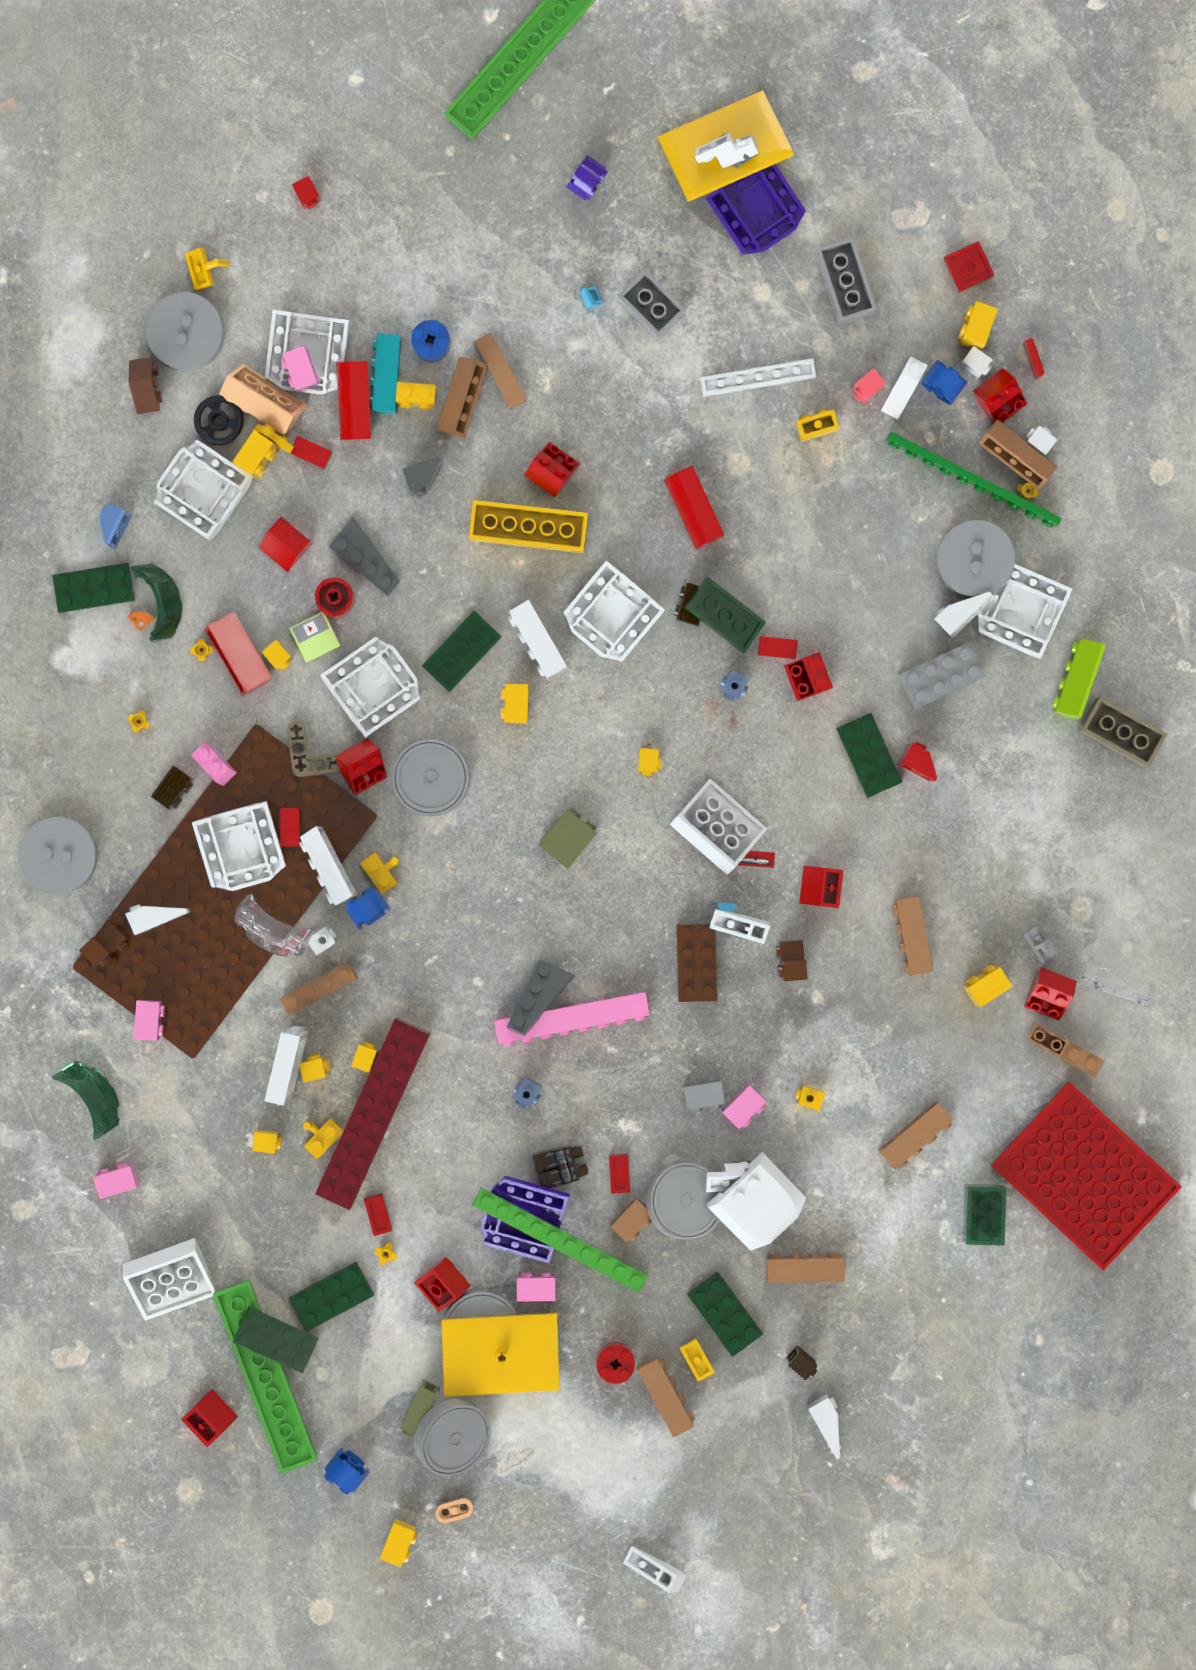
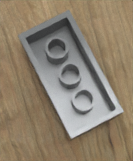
M850 237L817 248L815 256L838 326L874 315L877 308L854 238Z
M970 642L898 675L913 710L986 677Z

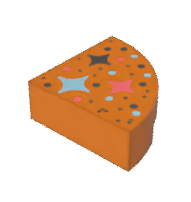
M141 611L133 612L127 616L139 631L155 619L152 615Z

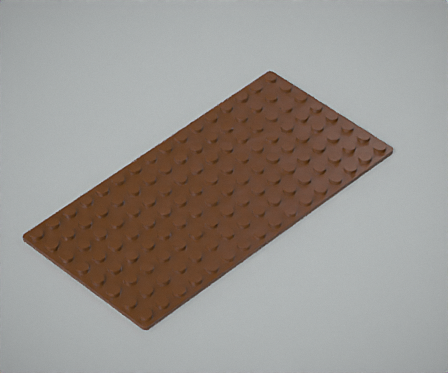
M260 725L253 726L227 761L237 773L224 786L214 780L210 783L95 935L97 936L110 922H114L129 937L126 941L128 945L121 952L117 950L112 955L114 959L107 966L95 967L83 954L73 964L75 971L134 1015L137 1000L163 1001L162 1006H165V1015L161 1017V1025H164L163 1037L190 1058H195L325 887L320 885L317 879L319 874L316 869L313 870L308 862L310 856L308 852H303L301 846L281 847L286 866L270 881L234 891L211 887L192 822L215 814L267 801L280 843V808H300V837L316 826L323 827L342 864L377 818L375 812L326 775L305 777L294 775L291 768L289 747ZM294 758V760L298 759V767L295 768L299 769V772H303V768L306 767L302 766V758ZM138 904L141 907L189 908L191 911L138 935H134L126 913L130 912L129 908Z

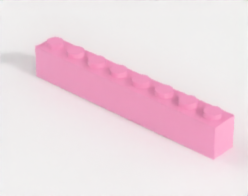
M639 992L545 1010L540 1019L525 1036L507 1029L511 1017L497 1019L494 1023L498 1044L503 1043V1046L515 1044L514 1041L521 1039L522 1043L533 1041V1037L541 1036V1039L550 1038L553 1033L558 1032L560 1035L571 1034V1030L578 1029L579 1032L588 1031L590 1026L597 1025V1028L608 1027V1023L616 1022V1025L628 1023L627 1019L635 1018V1021L647 1019L646 1016L650 1015L646 992Z

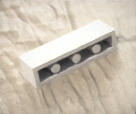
M527 600L510 610L511 616L508 619L513 627L517 625L520 631L517 635L522 643L526 642L530 649L527 652L531 659L537 660L539 666L536 668L541 677L546 676L548 679L566 669L565 662L530 601Z

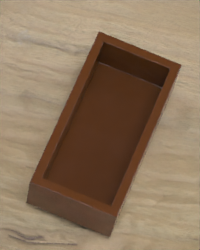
M710 923L676 924L678 1002L717 1001L716 931L709 928Z

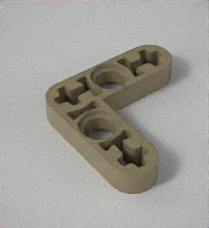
M293 721L288 725L287 736L291 768L294 775L305 777L340 773L337 765H331V769H328V760H331L330 764L336 763L335 756L338 754L308 757L304 725L299 721ZM294 726H297V729H301L297 740H295V733L291 732ZM300 744L303 746L304 751L297 754L293 751V746ZM294 758H302V766L306 767L303 768V772H299V769L295 768L298 767V759L294 760ZM322 761L325 764V768L317 770L314 767V763Z

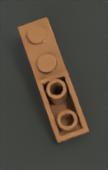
M1035 1023L1027 1038L1033 1044L1093 1077L1097 1076L1104 1063L1103 1059Z

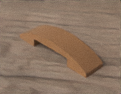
M489 333L474 341L509 409L511 410L526 402L525 395L492 334Z

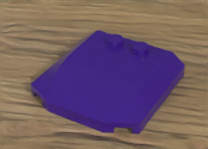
M776 164L721 187L705 198L742 255L762 253L796 230L806 212Z
M504 1176L490 1191L558 1228L561 1226L570 1194L509 1176ZM484 1212L481 1231L483 1232L486 1246L550 1264L554 1250L553 1247Z

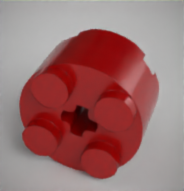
M337 577L328 578L317 586L315 602L320 611L325 615L339 618L347 615L352 610L355 603V593L352 587L343 579ZM338 593L337 596L339 597V600H335L334 602H332L333 599L331 598V595H336Z
M609 1343L598 1352L596 1359L597 1371L600 1377L608 1383H623L634 1372V1355L623 1343ZM614 1359H618V1362L621 1364H618L617 1367H613V1364L610 1362H614Z

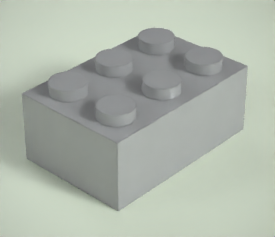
M646 269L618 296V301L657 341L686 314V310Z

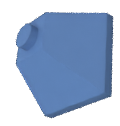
M108 503L100 512V524L105 544L116 550L132 515Z

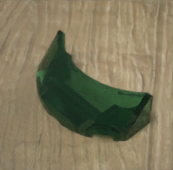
M154 564L131 566L135 577L145 580L146 584L151 587L156 599L157 620L154 630L150 632V642L155 643L173 638L181 621L183 610L180 592L176 583L170 575Z
M75 1061L52 1076L53 1080L60 1081L76 1091L87 1105L92 1117L94 1140L119 1125L120 1118H118L117 1108L120 1106L117 1095L108 1079L94 1067L89 1068L82 1065V1062Z

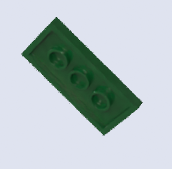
M129 563L52 575L58 613L135 601Z
M709 577L704 578L684 607L742 653L747 651L766 623V621Z
M473 611L428 658L422 667L450 693L502 636L477 612Z
M872 713L836 728L867 798L902 783Z
M355 1261L289 1297V1300L307 1332L373 1297L375 1294L358 1262Z
M716 1272L687 1293L732 1357L763 1335L760 1328L719 1272Z
M248 1307L232 1342L303 1374L319 1338L252 1307Z

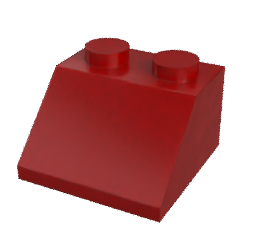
M281 516L267 532L259 548L285 571L289 572L313 543Z
M919 742L908 744L898 765L931 783L936 782V771L930 752L926 750L927 747Z
M447 1257L437 1262L414 1282L438 1312L457 1300L471 1286Z

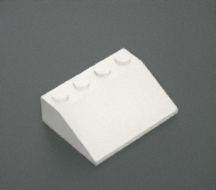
M711 779L705 783L670 824L727 875L740 863L767 830L763 824Z
M316 826L302 835L299 844L304 853L308 852L310 856L308 862L313 870H317L319 874L317 879L320 885L326 887L328 891L326 897L330 904L334 903L337 906L356 896L357 893L323 827Z
M195 1238L123 1264V1279L144 1320L212 1297L213 1293L216 1292L202 1251Z

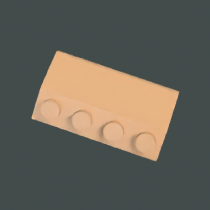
M242 364L227 376L219 393L228 402L236 404L244 412L252 414L258 421L270 425L276 429L275 432L283 435L292 429L308 405L245 364Z

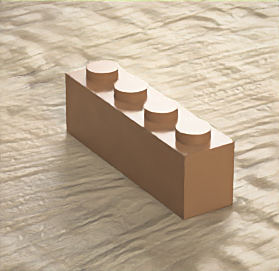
M459 357L437 431L448 436L465 439L488 365L476 359Z
M999 420L995 421L978 443L1038 490L1042 488L1058 467Z
M919 896L895 899V904H892L894 916L897 915L898 923H895L897 934H901L902 942H899L901 953L905 955V961H903L904 971L908 972L910 976L933 972Z
M349 961L280 998V1001L289 1016L358 979V976Z
M936 1100L883 1145L879 1152L894 1169H901L908 1163V1158L912 1155L914 1157L923 1150L922 1146L926 1143L931 1144L936 1140V1135L941 1130L944 1132L949 1129L954 1119Z
M830 1252L828 1256H820V1253H809V1256H801V1253H791L790 1256L782 1257V1254L775 1253L770 1254L771 1257H766L768 1283L845 1281L844 1257L838 1252Z
M655 1356L638 1365L637 1371L672 1436L676 1437L693 1428L695 1418L690 1409L686 1410L684 1406L686 1401L682 1393L678 1394L674 1387L677 1384L674 1378L667 1375L665 1371L668 1369L663 1359L659 1360L658 1356Z

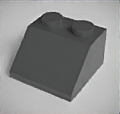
M439 457L402 469L412 496L421 497L428 494L427 491L431 490L442 467Z

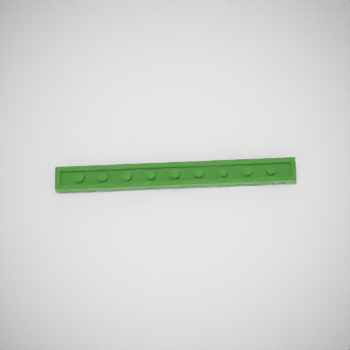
M482 1187L472 1203V1206L637 1292H640L648 1277L646 1273Z

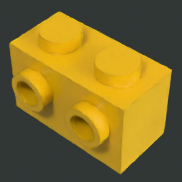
M397 382L396 403L402 408H412V406H419L420 409L426 410L431 409V407L436 408L437 387L434 384Z
M828 409L820 410L817 412V415L811 417L809 414L801 416L795 424L800 442L837 432L839 429L834 409L830 411Z
M505 684V688L501 689V700H505V707H501V719H504V723L528 724L529 685Z
M320 1053L307 1057V1060L299 1063L303 1083L327 1077L330 1074V1070H332L330 1059H326L325 1055L320 1056Z
M395 1518L380 1559L398 1567H401L403 1562L407 1563L411 1553L408 1551L410 1544H415L418 1536L415 1533L416 1526Z

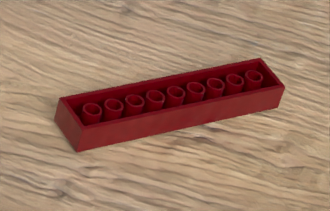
M397 1017L394 1019L315 1195L348 1210L352 1208L431 1035L430 1032Z

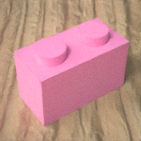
M307 346L282 353L284 358L281 361L284 369L289 371L290 377H288L291 388L299 391L319 384Z
M206 742L192 754V757L210 777L222 786L237 773L221 754Z
M136 1001L134 1039L160 1040V1036H163L164 1025H161V1017L165 1015V1006H162L163 1001Z
M748 1084L722 1110V1113L738 1129L741 1127L745 1128L752 1121L751 1117L755 1113L758 1115L766 1107L764 1105L766 1101Z
M127 1162L116 1165V1169L109 1171V1168L97 1171L98 1174L93 1177L99 1199L140 1186L134 1165H127Z
M522 1272L521 1275H517V1301L556 1300V1275H552L551 1272H540V1275H532V1272Z

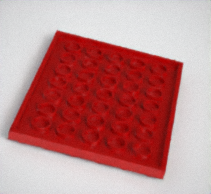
M1069 1081L990 1165L1103 1271L1182 1188L1180 1184Z

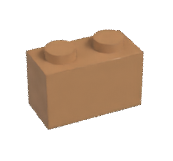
M636 1197L610 1224V1228L626 1243L629 1240L633 1242L640 1234L638 1231L643 1226L646 1228L652 1222L647 1206Z

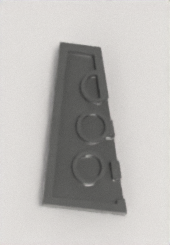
M353 517L329 547L388 596L400 581Z
M539 960L507 1025V1029L525 1036L540 1019L544 1011L552 1005L555 998L563 992L566 985L574 979L575 975Z

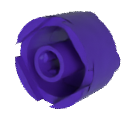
M586 155L566 188L582 199L586 200L587 198L590 200L597 190L595 184L597 182L601 184L608 171L605 170L606 167Z

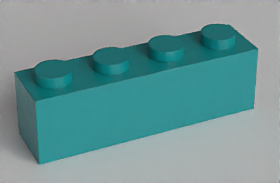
M377 333V339H373V350H376V356L372 358V369L375 370V373L370 381L373 396H370L369 404L373 413L397 415L396 391L397 382H399L401 336Z

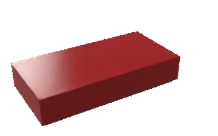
M1030 338L1024 341L1023 346L1036 380L1041 378L1045 372L1034 340Z
M297 436L293 444L294 448L290 454L325 470L333 452Z
M760 636L758 656L796 660L798 640Z
M280 808V847H299L300 808Z
M628 1154L609 1155L611 1194L630 1193Z
M383 1193L364 1198L373 1235L377 1236L393 1231Z

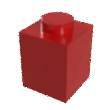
M309 176L292 184L304 209H312L321 201Z

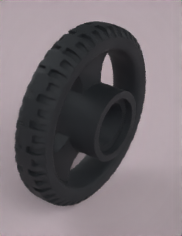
M221 395L206 398L195 411V429L198 435L210 444L226 445L231 443L240 435L243 429L244 417L241 408L234 403L228 402ZM226 403L231 406L237 417L229 419L226 413L220 410V404ZM206 407H209L212 410L208 415L209 425L202 427V413ZM217 416H223L224 418L220 425L214 423ZM228 427L233 430L227 437L213 438L215 430L224 431Z

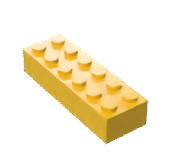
M473 500L469 540L584 554L588 513Z

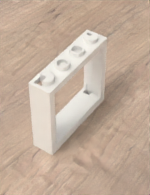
M293 1025L281 1032L266 1092V1102L284 1106L293 1098L300 1069L299 1063L302 1061L309 1032L304 1030L305 1027Z

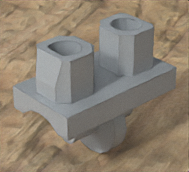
M1040 924L1023 934L1041 963L1058 954Z

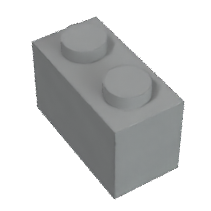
M721 1080L683 1086L686 1108L691 1110V1113L703 1111L702 1108L704 1107L719 1109L722 1108V1104H725Z

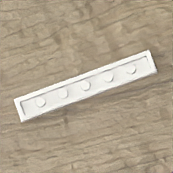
M811 358L700 377L703 397L814 379L817 376L814 359Z

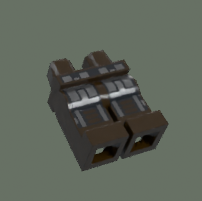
M571 1145L533 1153L532 1157L535 1168L539 1172L540 1186L553 1188L578 1181L580 1177L589 1173L587 1164L576 1165L575 1162L576 1158L584 1156L582 1146L571 1147Z

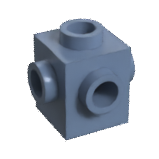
M731 670L729 676H724L720 684L723 687L721 690L724 693L723 696L731 701H734V699L738 700L740 696L744 698L749 688L746 686L749 678ZM731 684H736L737 689H732Z
M525 1076L522 1083L517 1082L512 1091L515 1093L513 1097L516 1099L515 1103L523 1108L526 1106L531 1107L532 1104L536 1105L541 1097L538 1093L542 1086ZM528 1091L530 1095L525 1096L523 1092Z

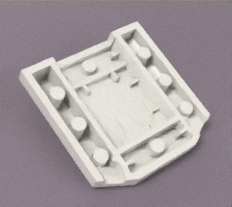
M273 310L265 378L283 390L296 391L289 384L288 377H290L288 369L285 370L281 359L284 357L282 353L307 346L319 384L297 392L323 395L337 390L336 362H345L350 320Z
M196 440L194 444L178 451L158 480L157 497L154 503L210 541L218 534L250 487L253 477L199 440Z
M605 561L563 613L566 616L572 633L597 654L604 658L623 662L663 614L665 609L608 561Z
M1015 564L1013 574L1008 583L999 592L993 594L994 599L978 613L979 633L1041 660L1073 589Z
M374 637L320 675L327 688L364 738H367L420 700L416 676L395 647L386 644L377 637Z
M267 801L215 814L192 822L211 887L234 891L270 881L286 866Z
M763 1152L749 1164L750 1169L723 1194L719 1192L706 1204L750 1251L773 1242L799 1217L806 1200L804 1194Z

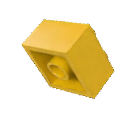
M978 301L973 306L970 305L963 319L966 321V324H963L957 338L960 339L958 345L970 349L975 346L981 351L986 345L998 308Z
M254 430L232 462L257 480L258 477L261 478L265 474L268 462H272L277 456L278 452L276 450L278 448L273 442Z
M988 965L981 970L982 974L979 976L973 975L965 980L966 984L963 985V988L975 1006L981 1008L1013 987L999 966Z

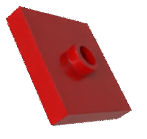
M979 241L943 258L959 293L995 276Z

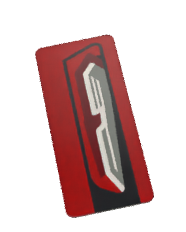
M749 851L738 865L773 868L775 853Z

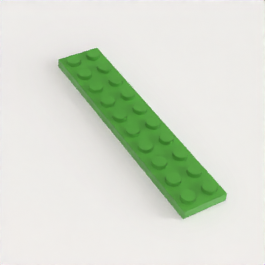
M543 0L444 112V115L474 140L596 0Z
M250 1279L213 1293L281 1474L316 1461L318 1459L282 1364L232 1342L248 1307L262 1312Z

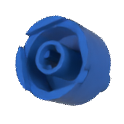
M426 320L419 323L413 329L411 336L414 352L424 361L438 362L444 359L449 352L451 340L448 330L437 320ZM429 338L434 340L433 345L428 342Z
M936 360L921 384L927 391L936 394L938 399L951 405L968 382L958 376L959 372L953 367L947 369L941 361Z
M370 887L362 892L363 896L358 900L354 898L346 903V912L358 930L363 929V924L366 923L369 926L386 914L384 912L385 909L388 911L391 909L378 889L374 890Z
M340 1448L325 1466L326 1474L324 1477L330 1483L334 1482L344 1494L348 1495L350 1492L356 1491L369 1474V1469L365 1470L363 1467L364 1461L355 1453L349 1450L345 1453L343 1452L344 1448Z

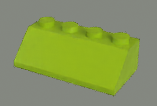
M1079 639L1073 643L1071 648L1072 658L1067 661L1064 671H1067L1065 678H1061L1058 689H1061L1059 696H1055L1052 703L1054 713L1074 720L1082 717L1106 644L1086 639Z

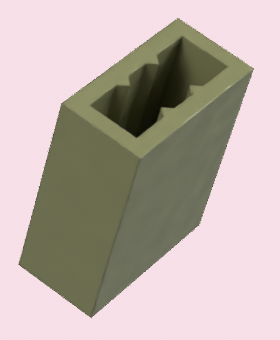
M573 808L571 811L567 809L538 844L567 869H569L597 834L594 831L596 827L589 821L586 823L579 819L581 815Z
M424 1379L422 1380L400 1427L405 1435L415 1436L421 1419L432 1408L440 1387Z

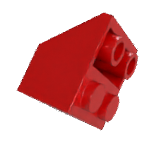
M1003 368L972 391L978 404L993 423L996 420L1004 423L1027 405L1015 377Z
M549 442L533 459L524 476L553 497H556L578 469L580 463Z
M820 652L783 665L797 701L833 688Z
M368 738L335 756L339 771L355 796L387 778L380 748Z
M803 865L799 904L839 908L843 870Z
M1041 967L1033 980L1024 1007L1060 1021L1074 998L1077 981Z
M211 1389L184 1414L181 1420L208 1447L238 1418V1415Z

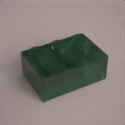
M965 1184L963 1242L966 1245L1005 1246L1006 1187L1004 1185Z

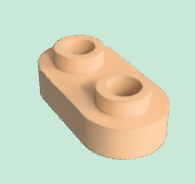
M467 1497L443 1502L436 1508V1518L441 1523H449L467 1518L473 1512V1503ZM466 1504L467 1509H461L460 1505ZM447 1509L449 1513L444 1515L442 1510Z

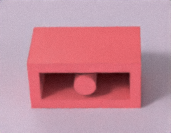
M873 368L856 382L852 389L854 391L853 395L859 402L862 401L865 404L883 389L886 382Z

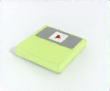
M323 612L289 628L306 663L341 647Z

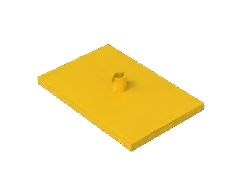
M763 90L658 136L659 143L687 202L794 156L791 146ZM728 133L731 134L734 142H736V139L752 134L759 148L757 156L739 167L731 165L722 168L717 156H714L708 162L703 161L699 164L695 158L696 148Z
M557 1313L441 1319L444 1397L560 1390Z

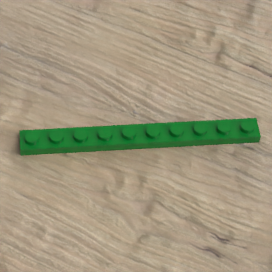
M891 431L885 440L891 448L895 450L900 448L906 451L905 454L914 459L918 457L923 460V464L929 467L934 465L940 469L939 472L947 476L951 474L957 477L956 480L965 485L969 483L974 486V490L980 493L985 491L991 494L990 497L992 499L1008 503L1007 506L1013 510L1018 511L1020 509L1024 511L1025 515L1031 519L1038 518L1042 520V524L1049 528L1057 527L1062 518Z

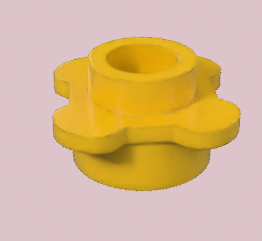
M1029 482L1017 486V491L1020 492L1021 498L1027 501L1039 496L1037 489Z
M198 639L194 647L190 648V653L196 655L200 662H204L208 654L213 652V647L208 646L204 639Z
M139 711L138 714H130L128 716L133 732L149 728L150 723L146 719L145 711Z
M386 1243L385 1246L375 1249V1254L378 1255L381 1265H386L387 1262L397 1259V1254L394 1253L391 1243Z

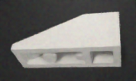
M910 357L881 411L898 420L928 365Z
M987 592L948 605L946 608L943 607L936 613L935 621L954 638L994 599V596Z
M138 904L129 908L130 912L126 913L134 935H138L191 911L189 908L141 907Z
M715 909L709 928L764 944L770 925L767 921Z
M826 1394L808 1404L807 1407L836 1459H839V1427L836 1411L838 1405L833 1397L829 1399Z
M631 1546L623 1564L668 1593L679 1592L687 1576L672 1565L634 1546Z

